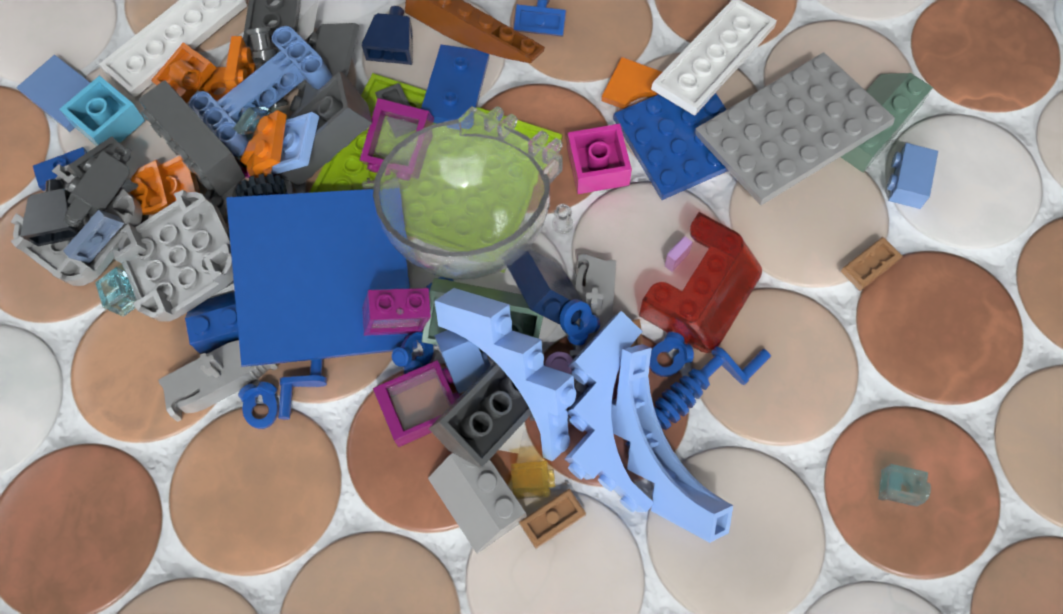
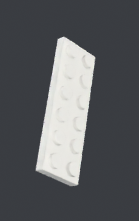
M179 0L103 60L99 66L135 98L153 83L151 81L183 42L194 50L247 7L245 0Z
M731 0L653 82L651 90L691 114L696 115L775 28L777 20L741 0Z

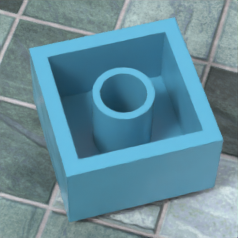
M100 75L59 109L69 122L96 146L111 136L121 143L145 122V119L135 105Z

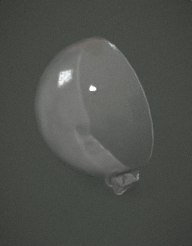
M472 106L459 119L433 124L419 130L393 148L383 160L375 177L373 198L380 226L393 247L414 266L435 276L450 279H477L493 275L514 264L531 248L540 235L550 207V183L563 171V157L559 154L563 144L561 140L554 138L552 142L544 146L549 135L543 130L538 132L532 139L514 129L518 120L515 115L509 114L502 120L504 111L498 106L493 108L488 114Z

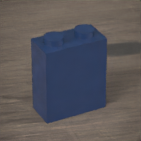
M524 246L506 265L530 310L559 325L560 314L565 304L574 299L582 301L562 266L527 246ZM581 310L573 314L571 324L577 322L581 317Z

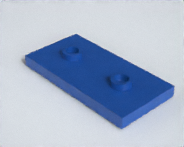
M440 44L421 109L431 113L434 117L433 123L472 129L490 54L475 49Z

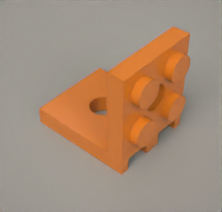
M231 36L226 67H217L198 91L207 92L213 99L218 101L256 71L255 63L251 57V50L246 46L242 36ZM218 88H226L222 94H214Z

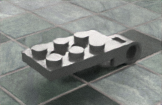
M249 0L243 40L251 50V57H253L252 52H254L247 30L268 27L266 24L271 20H276V24L269 26L270 31L268 33L272 48L275 49L276 54L279 53V50L272 41L273 32L282 26H289L295 32L297 31L301 0H278L280 2L275 6H270L275 0Z

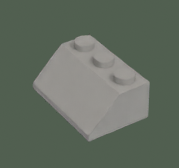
M452 453L428 477L430 483L477 554L514 529L521 520L527 517L526 512L490 459L482 468H478Z

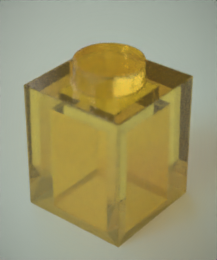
M547 461L511 464L513 494L516 499L550 497V488L555 487L554 469L548 470Z

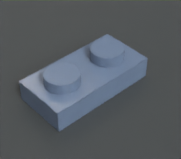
M98 210L63 251L68 258L90 263L123 226L124 222L117 215Z

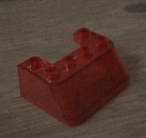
M698 212L691 223L690 236L697 243L707 247L708 251L682 291L666 282L653 284L642 299L639 317L667 333L676 332L681 334L686 344H690L700 352L711 353L716 346L719 347L757 285L762 275V267L738 232Z

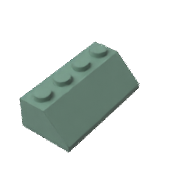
M912 73L880 74L866 91L895 117L894 123L847 152L841 158L864 173L923 105L933 87Z
M434 278L429 292L431 318L423 330V343L438 345L434 335L447 330L438 326L435 300L453 288L509 304L512 331L539 339L543 316L530 310L522 294Z

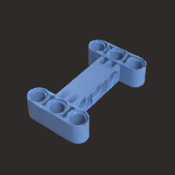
M282 26L273 32L272 41L279 50V53L216 102L209 93L202 91L194 94L189 101V107L229 149L233 156H241L250 141L242 130L303 80H306L314 89L319 90L332 78V74L321 56L289 26Z

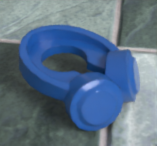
M574 299L563 307L560 314V325L562 330L568 334L569 342L574 345H583L587 341L588 334L595 333L600 328V319L592 314L591 308L587 303ZM578 310L582 312L580 326L575 323L571 324V318Z
M423 332L408 335L401 347L394 349L392 352L394 364L403 367L404 374L429 364L432 359L434 347L433 344L422 342ZM416 341L421 344L423 354L421 357L417 356L412 360V345Z
M668 332L664 341L658 343L651 350L649 368L655 375L661 377L672 376L679 372L685 363L693 361V348L690 344H685L684 337L681 334ZM673 349L679 351L673 357V364L671 366L662 367L657 362V356L660 353H669Z
M260 382L258 386L248 384L238 393L239 398L243 402L242 411L245 420L249 425L257 429L270 427L278 416L279 407L275 397L277 388L269 382ZM259 395L262 396L263 403L269 408L267 416L262 419H256L252 414L254 407L257 405L256 398Z

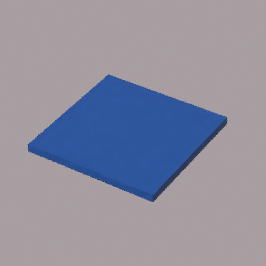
M397 188L226 197L241 367L393 352L394 349L401 347L404 339L410 334L364 336L362 312L368 290L410 289ZM392 322L390 327L396 328V324ZM416 341L413 342V350L417 349Z

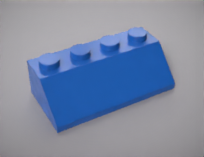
M235 291L209 298L187 312L185 321L189 343L200 355L202 353L208 354L227 343L239 340Z

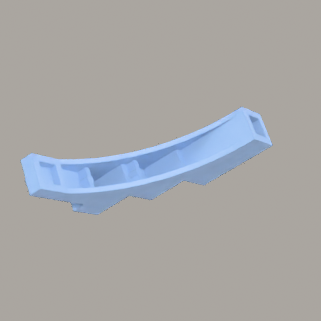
M456 288L451 289L436 299L435 307L438 326L466 338L484 351L502 368L520 391L535 418L541 434L543 458L550 461L556 459L568 448L570 443L567 408L576 401L574 375L544 366L541 339L512 331L509 304Z
M620 311L608 321L568 365L572 370L571 374L574 375V378L579 383L587 384L589 387L567 410L571 416L570 422L582 432L585 430L587 434L565 457V460L570 464L568 469L571 473L581 480L583 477L586 480L594 479L598 474L600 476L598 478L599 483L607 490H614L622 497L620 499L621 504L633 513L635 511L647 512L654 502L628 476L618 454L612 428V395L616 376L621 365L622 350L630 348L643 332Z
M641 344L623 349L620 361L617 399L612 400L611 420L613 434L630 441L627 469L655 483L652 491V501L654 502L651 507L652 512L709 543L728 534L733 505L713 494L690 474L672 450L658 422L648 378L652 348Z

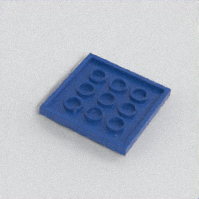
M716 93L696 115L691 114L660 94L614 113L613 120L616 124L621 125L625 140L661 200L728 172L726 167L696 136L697 127L727 110Z

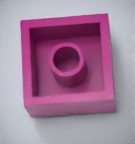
M620 124L568 132L567 150L577 194L630 185L632 168Z

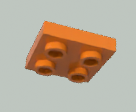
M183 42L151 81L158 85L166 80L176 93L188 103L217 67Z

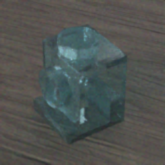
M115 267L95 282L103 308L123 317L135 309L133 303L137 299L124 270Z
M890 464L881 471L878 499L916 507L925 503L931 492V484L927 482L928 472ZM902 484L906 486L907 492L901 491Z

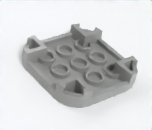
M59 164L52 172L58 175L55 179L64 182V189L67 190L75 177L67 170L68 165L63 167ZM121 187L105 212L119 216L124 224L90 263L68 258L63 250L72 240L36 246L22 238L21 229L24 217L17 213L11 223L15 224L14 239L11 242L17 249L23 251L56 278L73 286H84L97 279L114 259L113 250H118L119 242L124 235L120 230L128 223L134 227L140 225L143 214L141 204L133 195ZM87 215L85 217L84 226L87 224V222L90 220L92 216Z
M184 190L174 193L176 197L175 202L140 225L134 227L128 223L120 230L124 235L119 242L118 250H113L114 259L122 263L137 299L133 305L139 312L160 322H169L179 318L226 288L234 280L229 230L219 208L202 193L186 192Z

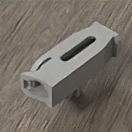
M586 254L579 255L578 257L579 271L575 289L582 301L590 306L592 314L600 319V328L597 332L588 334L585 344H573L574 349L570 351V356L573 360L613 317L616 260L605 261ZM585 277H586V284H585V287H584V286H583V282H584ZM580 318L575 322L578 326H580Z
M239 340L227 343L208 354L202 353L199 359L162 377L158 381L164 390L166 410L178 422L182 420V411L194 413L204 410L235 394L244 386L253 384L269 369L273 371L278 369V365L268 364L241 367Z

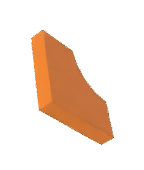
M621 57L602 95L601 101L625 109L631 102L639 98L656 96L658 93L651 90L653 82L662 71Z

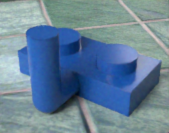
M538 0L537 7L517 4L514 30L563 37L566 10L547 8L550 0Z

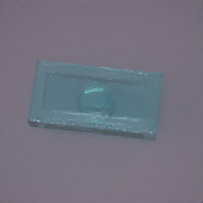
M249 107L242 114L233 129L240 135L254 134L259 120L272 112L266 107Z

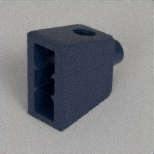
M391 6L389 14L377 13L374 15L362 41V49L366 61L412 65L413 30L410 17L404 16L403 8Z

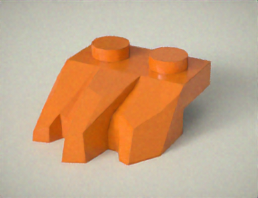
M279 110L259 120L252 139L248 142L240 157V162L247 166L249 175L255 178L259 177L258 174H264V177H267L272 172V166L280 163L287 115Z
M180 156L163 164L154 160L138 168L130 178L131 182L138 184V187L129 193L142 203V215H154L176 201L174 193L181 190L200 193L195 173H192L186 167Z

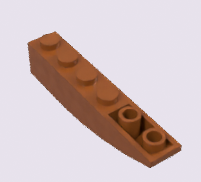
M406 0L405 2L406 14L444 36L484 53L509 60L532 63L544 52L545 47L463 0Z

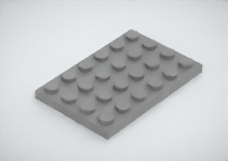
M823 52L696 128V136L760 205H763L893 125L895 117Z

